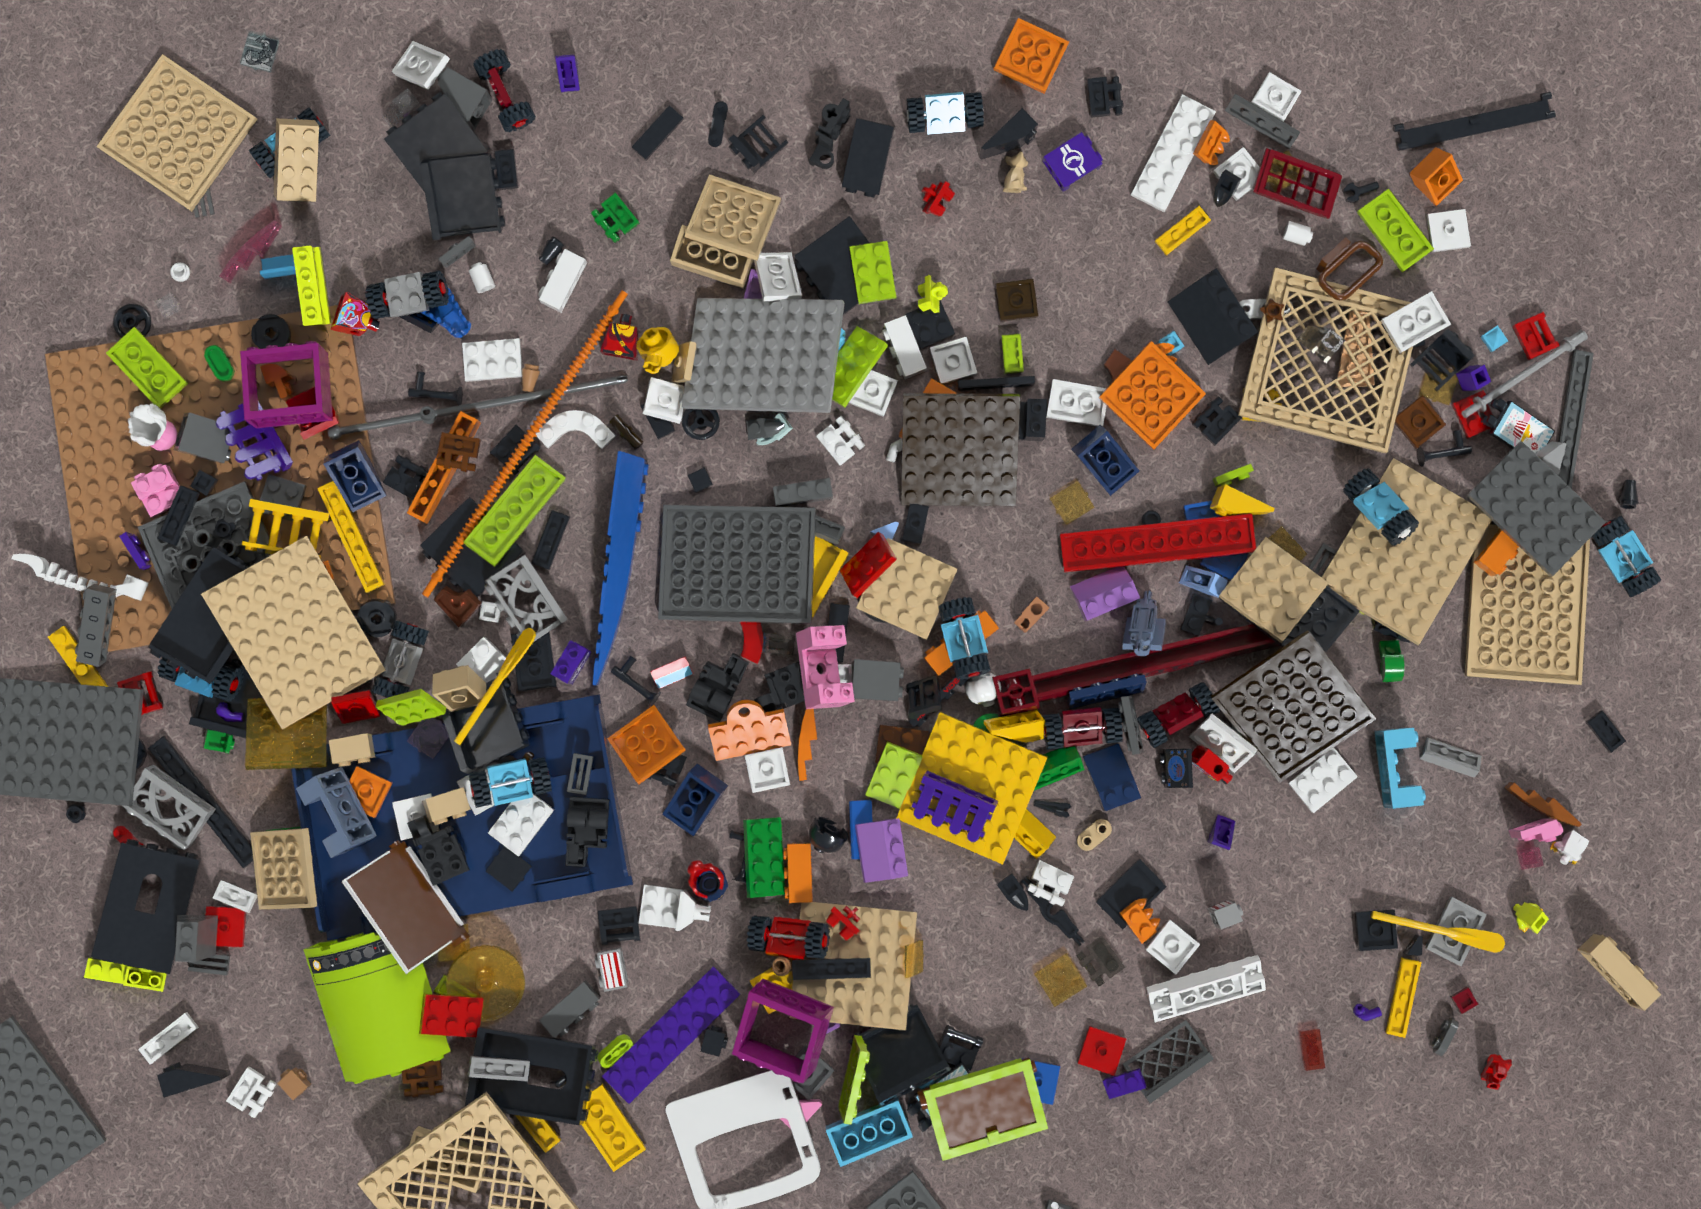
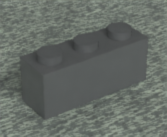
M830 478L773 487L776 507L833 499Z
M585 980L539 1021L554 1038L557 1035L562 1037L570 1030L568 1026L572 1022L577 1024L585 1017L583 1013L587 1009L591 1012L599 1005L597 1001L601 997Z

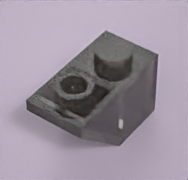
M1309 325L1297 338L1300 343L1325 363L1331 359L1346 341L1330 328Z

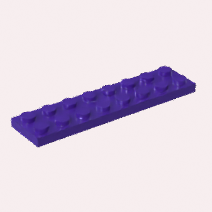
M713 966L602 1077L630 1104L740 993Z

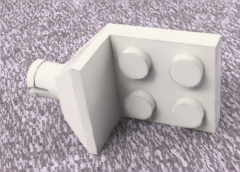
M644 884L639 924L676 928L675 931H680L696 919L709 922L710 914H702L701 912L710 913L711 906L696 904V900L687 890Z

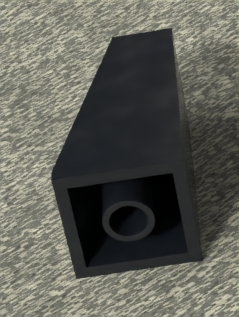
M860 118L856 119L842 187L846 188V192L856 194L858 190L864 192V196L875 198V195H880L895 126Z

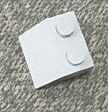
M483 637L456 665L458 667L468 665L487 683L497 677L496 673L500 671L506 656L488 638Z

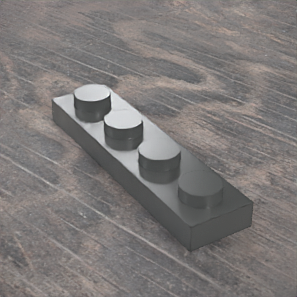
M1234 94L1225 109L1227 113L1289 149L1300 134V131L1237 94Z

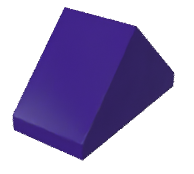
M575 54L556 56L561 92L579 91L578 62Z
M1217 814L1207 842L1230 850L1235 821Z

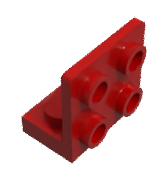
M315 386L287 399V406L316 405ZM333 406V421L298 424L303 440L339 423V417Z

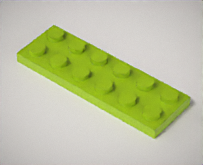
M535 455L465 539L464 544L495 567L562 485L566 477Z

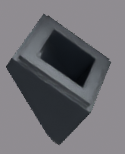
M1415 934L1403 953L1421 956L1423 937Z

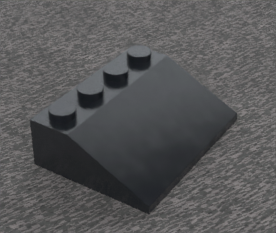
M1217 268L1167 301L1207 365L1218 360L1258 333Z

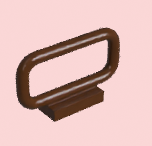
M1345 237L1318 264L1316 270L1320 272L1318 276L1319 286L1333 299L1339 301L1348 299L1382 267V255L1365 241H1356L1350 245L1351 242ZM1358 248L1364 249L1375 259V264L1345 292L1338 293L1327 284L1326 277Z

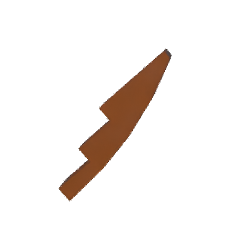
M1509 782L1504 787L1518 800L1538 813L1571 826L1580 827L1582 825L1552 797H1547L1544 800L1535 790H1528L1525 793L1515 782Z

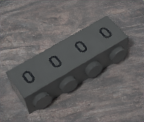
M93 584L84 590V607L80 612L82 622L78 629L79 643L75 649L77 662L99 667L107 661L117 589Z

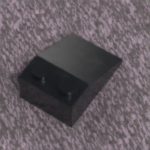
M1021 108L981 147L979 158L982 160L1022 147L1025 143L1029 145L1036 138L1038 123Z
M178 1062L163 1068V1072L158 1074L157 1077L163 1098L222 1080L231 1075L229 1070L193 1064L181 1065Z

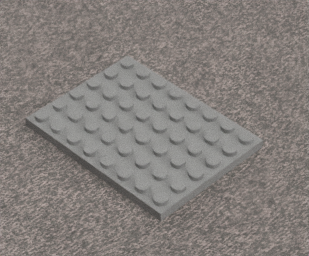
M697 298L691 342H695L697 345L691 380L685 382L682 407L684 409L830 413L844 301L810 299L763 301V299Z

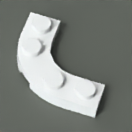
M577 410L562 412L554 416L543 425V428L539 429V433H536L537 437L548 449L562 435L574 430L586 433L601 449L606 447L616 437L596 416Z

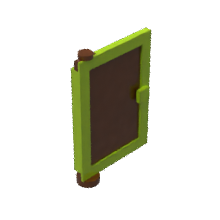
M1029 1057L1015 1059L930 1085L929 1088L917 1091L922 1110L928 1109L942 1161L1048 1129L1034 1072L1037 1071L1034 1060L1030 1061Z

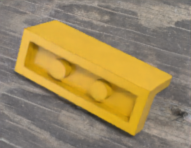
M1026 809L1014 838L1037 859L1049 848L1056 836Z

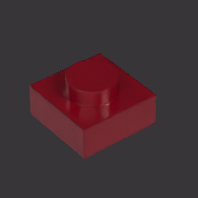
M1465 987L1450 996L1460 1014L1478 1005L1469 987Z

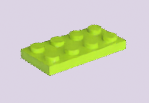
M1389 189L1357 211V214L1401 272H1404L1434 250Z
M856 326L842 346L837 357L832 400L844 408L888 346L886 342Z
M135 327L106 352L116 365L159 409L188 384Z
M854 1035L838 1104L843 1123L852 1125V1120L857 1115L856 1103L861 1098L860 1085L865 1080V1063L868 1064L870 1058L867 1045L864 1043L862 1036Z

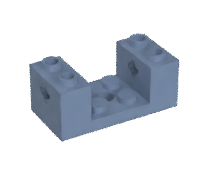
M342 767L316 775L296 788L304 806L322 800L337 832L322 841L331 858L356 849L377 836Z

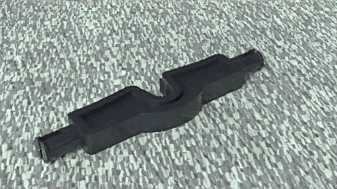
M1027 876L1021 880L1026 888H1028L1030 883L1033 884ZM1027 891L1030 897L1039 905L1040 912L1045 920L1056 925L1067 938H1072L1078 946L1082 945L1079 940L1082 943L1085 942L1077 933L1079 931L1078 928L1072 923L1064 910L1061 909L1054 915H1051L1049 911L1053 904L1049 903V900L1041 896L1038 898L1032 892Z

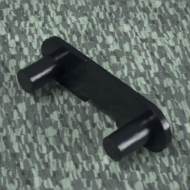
M723 101L717 102L713 109V119L708 136V143L712 147L720 146L723 139V129L728 112V106Z

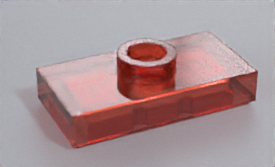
M1320 1029L1299 1031L1305 1070L1324 1069L1325 1062Z

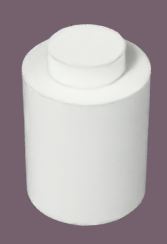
M1288 221L1282 239L1305 246L1306 243L1311 242L1313 232H1311V227Z
M479 262L471 266L472 269L469 270V273L478 293L486 292L495 287L486 264Z

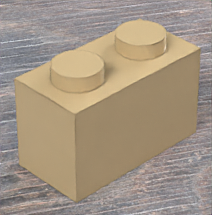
M366 733L329 740L332 763L339 764V767L349 766L351 761L357 760L358 763L370 762V758L375 757L372 734Z

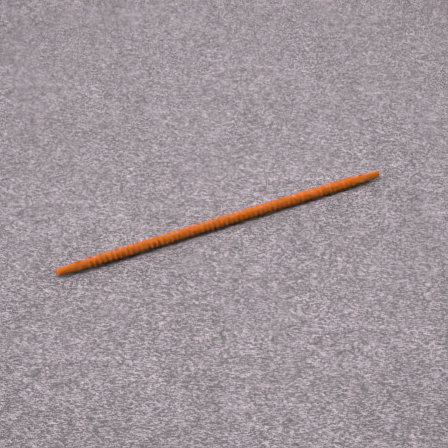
M621 290L613 304L608 306L606 315H602L603 319L599 320L600 324H596L597 328L593 329L594 333H590L591 338H587L588 342L584 343L585 347H581L582 351L578 352L579 356H575L576 360L572 361L573 365H569L570 369L566 370V375L563 374L564 379H560L561 383L557 384L558 388H554L555 392L551 393V398L548 397L549 401L545 402L546 406L542 407V412L539 411L540 415L536 416L537 420H533L534 424L530 425L531 429L527 430L528 433L523 435L525 438L521 439V444H517L519 447L514 449L515 453H511L512 457L508 458L509 462H505L506 466L502 467L503 471H499L500 476H496L497 480L493 481L494 485H490L491 489L487 490L488 494L484 495V500L481 499L482 503L478 504V509H474L476 512L471 514L472 518H468L469 523H465L466 527L462 528L463 532H459L460 536L456 537L457 541H453V547L450 546L451 550L447 551V556H443L445 559L440 561L441 565H437V571L432 573L431 580L422 592L427 598L438 582L441 583L443 574L448 572L447 568H451L450 563H454L453 559L457 558V553L460 554L459 550L463 549L462 545L465 539L474 530L475 526L478 525V521L482 520L481 516H485L484 512L488 511V506L491 507L490 503L494 502L493 498H497L496 494L497 492L500 493L499 489L503 488V483L506 484L505 480L509 479V474H513L512 470L516 469L515 465H519L518 460H522L521 456L525 455L524 451H528L527 447L531 446L530 442H534L533 438L537 437L536 433L540 432L539 428H543L542 424L546 423L545 419H549L548 415L552 414V409L555 410L554 406L558 405L557 401L561 400V395L564 396L563 392L567 391V386L570 387L569 383L573 382L572 378L576 377V373H579L578 369L582 368V363H586L584 360L589 358L588 354H592L591 350L595 349L594 345H598L597 341L601 340L600 336H604L603 331H607L606 327H609V322H613L612 318L618 314L619 307L628 295L625 291Z

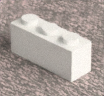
M566 249L557 256V265L554 270H550L547 276L548 282L545 287L543 286L538 294L540 297L539 301L542 304L562 313L587 264L584 258Z
M906 315L884 323L885 329L882 332L885 340H889L892 347H889L892 358L896 357L899 363L896 365L899 375H903L904 379L925 372L927 368Z

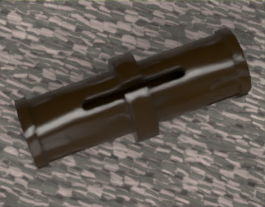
M618 414L609 421L620 433V437L624 438L634 450H637L644 443L635 434L631 425L628 426Z

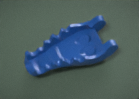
M447 287V290H449V302L447 305L434 308L429 307V311L420 313L443 326L455 338H461L470 331L471 323L462 314L458 302L455 301L454 295Z

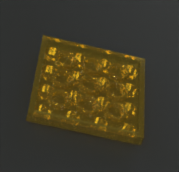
M264 698L248 699L246 770L326 767L327 704L282 729Z

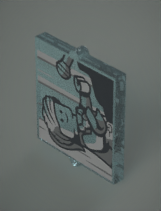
M249 33L240 65L251 67L255 71L259 69L271 73L280 41L268 38L266 35L260 36Z

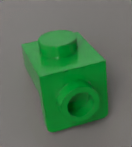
M206 729L202 748L229 754L230 750L234 747L235 739L233 735Z

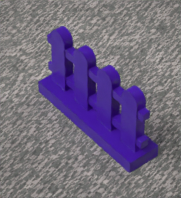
M258 401V409L263 410ZM243 403L238 405V409L226 414L223 411L220 413L221 417L216 420V426L219 429L228 428L230 433L226 436L225 442L229 446L237 445L240 449L235 454V460L239 463L245 461L248 463L249 467L244 472V476L247 479L256 478L258 481L263 478L261 475L272 470L275 473L279 472V467H281L282 471L290 469L293 461L273 427L255 428L246 421L248 426L235 430L233 425L244 421ZM255 437L257 443L247 447L244 446V441ZM265 454L267 459L256 464L253 462L252 458Z
M927 770L921 781L923 784L919 787V790L922 791L918 802L914 801L912 805L915 808L914 816L917 819H922L926 813L932 815L931 821L936 827L941 826L946 821L951 824L949 830L952 834L960 833L961 829L969 831L967 838L971 842H976L979 837H984L985 832L982 829L986 820H991L993 814L989 812H994L998 800ZM933 796L940 798L936 810L929 808ZM951 804L958 806L953 818L946 815ZM969 811L976 814L972 825L964 823Z

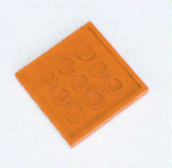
M1150 341L1098 398L1154 450L1206 393L1162 350Z

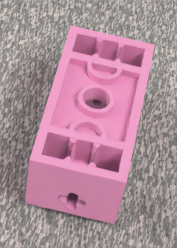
M844 625L808 627L797 632L796 638L806 709L841 707L855 702L852 682L840 683L836 649L847 644ZM817 665H820L823 668L822 674H819L817 672Z

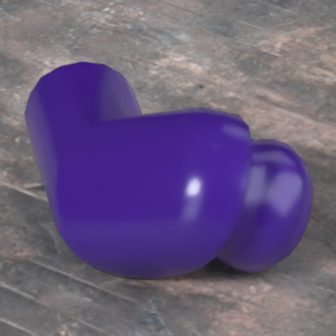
M1356 1004L1353 1008L1355 1016L1363 1021H1369L1382 1016L1379 1007L1369 1010L1362 1004Z

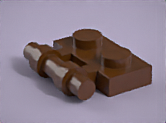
M441 432L438 451L445 453V459L437 458L436 465L443 466L445 469L457 468L463 472H475L476 464L469 463L470 457L478 458L481 439ZM453 454L463 456L462 462L452 460Z
M431 1060L403 1070V1084L411 1083L410 1089H404V1096L418 1098L419 1095L429 1094L430 1096H436L437 1093H444V1085L436 1086L435 1083L436 1080L443 1079L441 1060ZM428 1081V1087L418 1086V1082Z

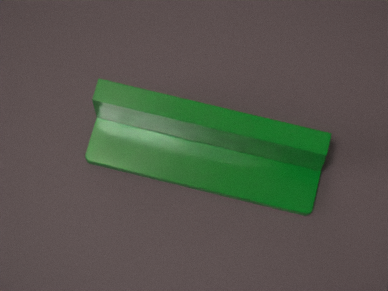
M1063 746V748L1043 754L1048 758L1034 791L1085 770L1075 746Z

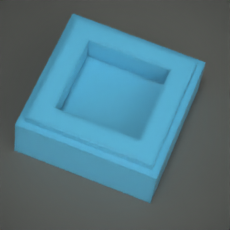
M1172 331L1158 341L1159 344L1170 343L1174 345V349L1166 354L1167 356L1173 355L1184 347L1175 331Z

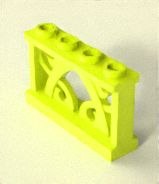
M294 247L292 250L303 325L331 324L321 247Z

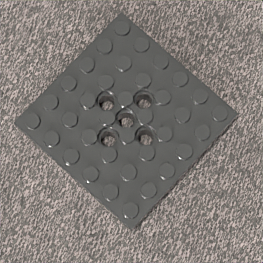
M244 481L197 501L177 546L157 538L167 515L138 527L171 609H173L212 547L217 549L220 546L226 550L227 546L232 544L233 551L227 556L232 559L235 557L240 558L246 562L244 566L247 568L273 555L265 553V549L257 548V551L246 550L245 545H242V541H249L254 511H252L253 507H249L250 499L254 498L247 482ZM261 517L256 543L268 545L270 536ZM219 519L235 524L236 528L232 531L231 540H224L222 537H215L213 535ZM204 534H206L208 536V540L206 543L202 544L201 538ZM196 559L197 566L191 569L190 564L192 560Z

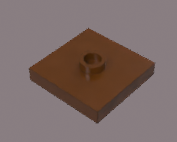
M1423 395L1396 415L1395 425L1415 449L1446 426V423Z

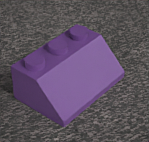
M1124 566L1115 567L1070 586L1084 621L1140 599L1135 584Z
M899 818L855 825L864 883L908 876Z

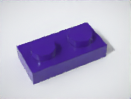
M125 532L119 536L139 569L146 570L152 566L149 562L151 560L150 556L145 550L142 551L139 546L141 544L140 540L135 534L132 535Z
M1140 1068L1103 1079L1109 1099L1147 1087Z

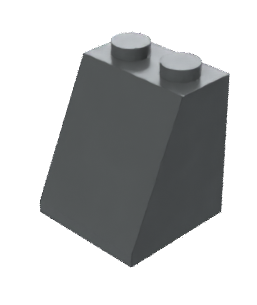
M447 67L445 71L439 74L437 84L443 93H449L447 96L471 128L475 130L491 104L492 98L485 88Z
M184 413L173 450L214 462L225 463V460L228 461L231 455L229 445L225 442V438L230 432L228 428H217L216 420L193 413Z
M854 659V699L898 701V698H902L903 686H899V679H903L904 667H900L898 662Z
M177 915L175 962H196L216 955L218 915Z

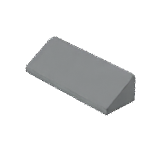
M1427 737L1420 759L1474 778L1480 772L1482 756Z

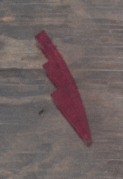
M274 220L258 231L230 259L219 277L231 284L239 268L247 271L256 255L263 259L282 226Z

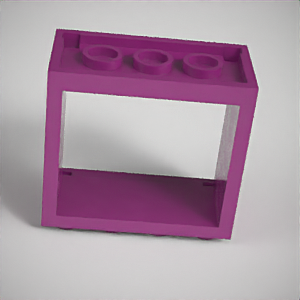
M307 341L303 345L288 343L284 347L269 345L265 349L249 347L246 351H240L244 420L255 428L333 421L328 352L319 343ZM313 359L316 405L268 410L258 409L256 364Z
M762 979L749 991L732 1055L737 1056L740 1060L752 1062L757 1067L767 1068L777 1075L789 1077L794 1082L804 1083L817 1067L834 1007ZM759 1004L814 1025L804 1060L750 1039Z

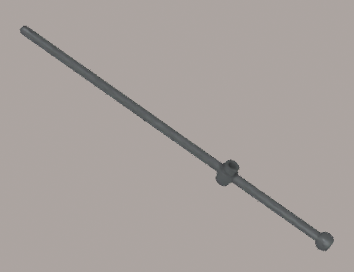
M622 375L573 384L570 387L567 386V391L563 393L567 394L626 383L628 379H624L627 376ZM551 388L437 410L425 406L421 409L420 413L345 427L334 425L328 428V435L330 439L337 440L344 434L420 420L424 423L432 424L436 417L458 414L460 411L469 412L552 396L551 393H554L555 390Z

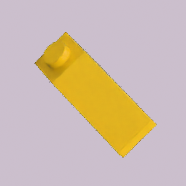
M1226 484L1217 487L1210 506L1220 516L1264 515L1274 512L1275 509Z
M1038 710L984 720V725L992 735L1024 743L1044 738L1045 720Z

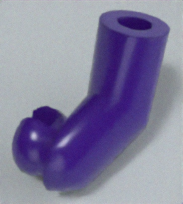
M225 702L218 704L216 712L224 721L243 722V713L231 712L228 709V704Z

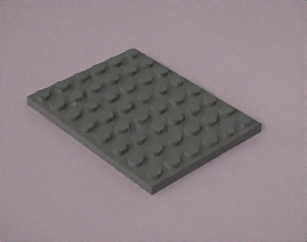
M663 505L658 619L812 624L816 508Z
M0 678V795L132 806L144 690Z
M13 1015L0 1024V1201L6 1209H10L106 1141L102 1132Z

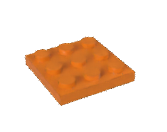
M1018 18L998 58L994 71L1045 94L1069 41Z
M655 705L607 738L638 784H641L686 751Z

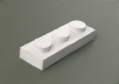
M186 1012L138 1050L147 1062L152 1064L199 1027L188 1012Z

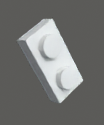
M222 880L213 896V899L247 913H250L257 898L256 894Z

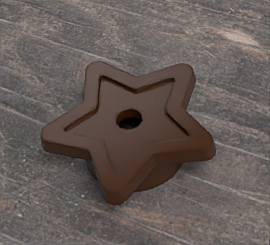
M1270 298L1267 306L1260 308V311L1266 315L1267 323L1273 319L1281 321L1283 320L1281 312L1285 305L1278 304Z

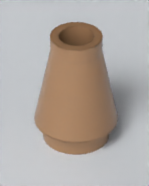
M524 364V367L521 368L522 391L534 392V387L540 373L539 366Z
M777 957L772 964L774 973L778 976L787 975L792 971V960L785 957Z

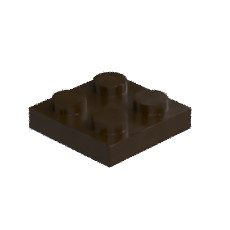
M1034 279L995 284L1000 322L1038 317Z

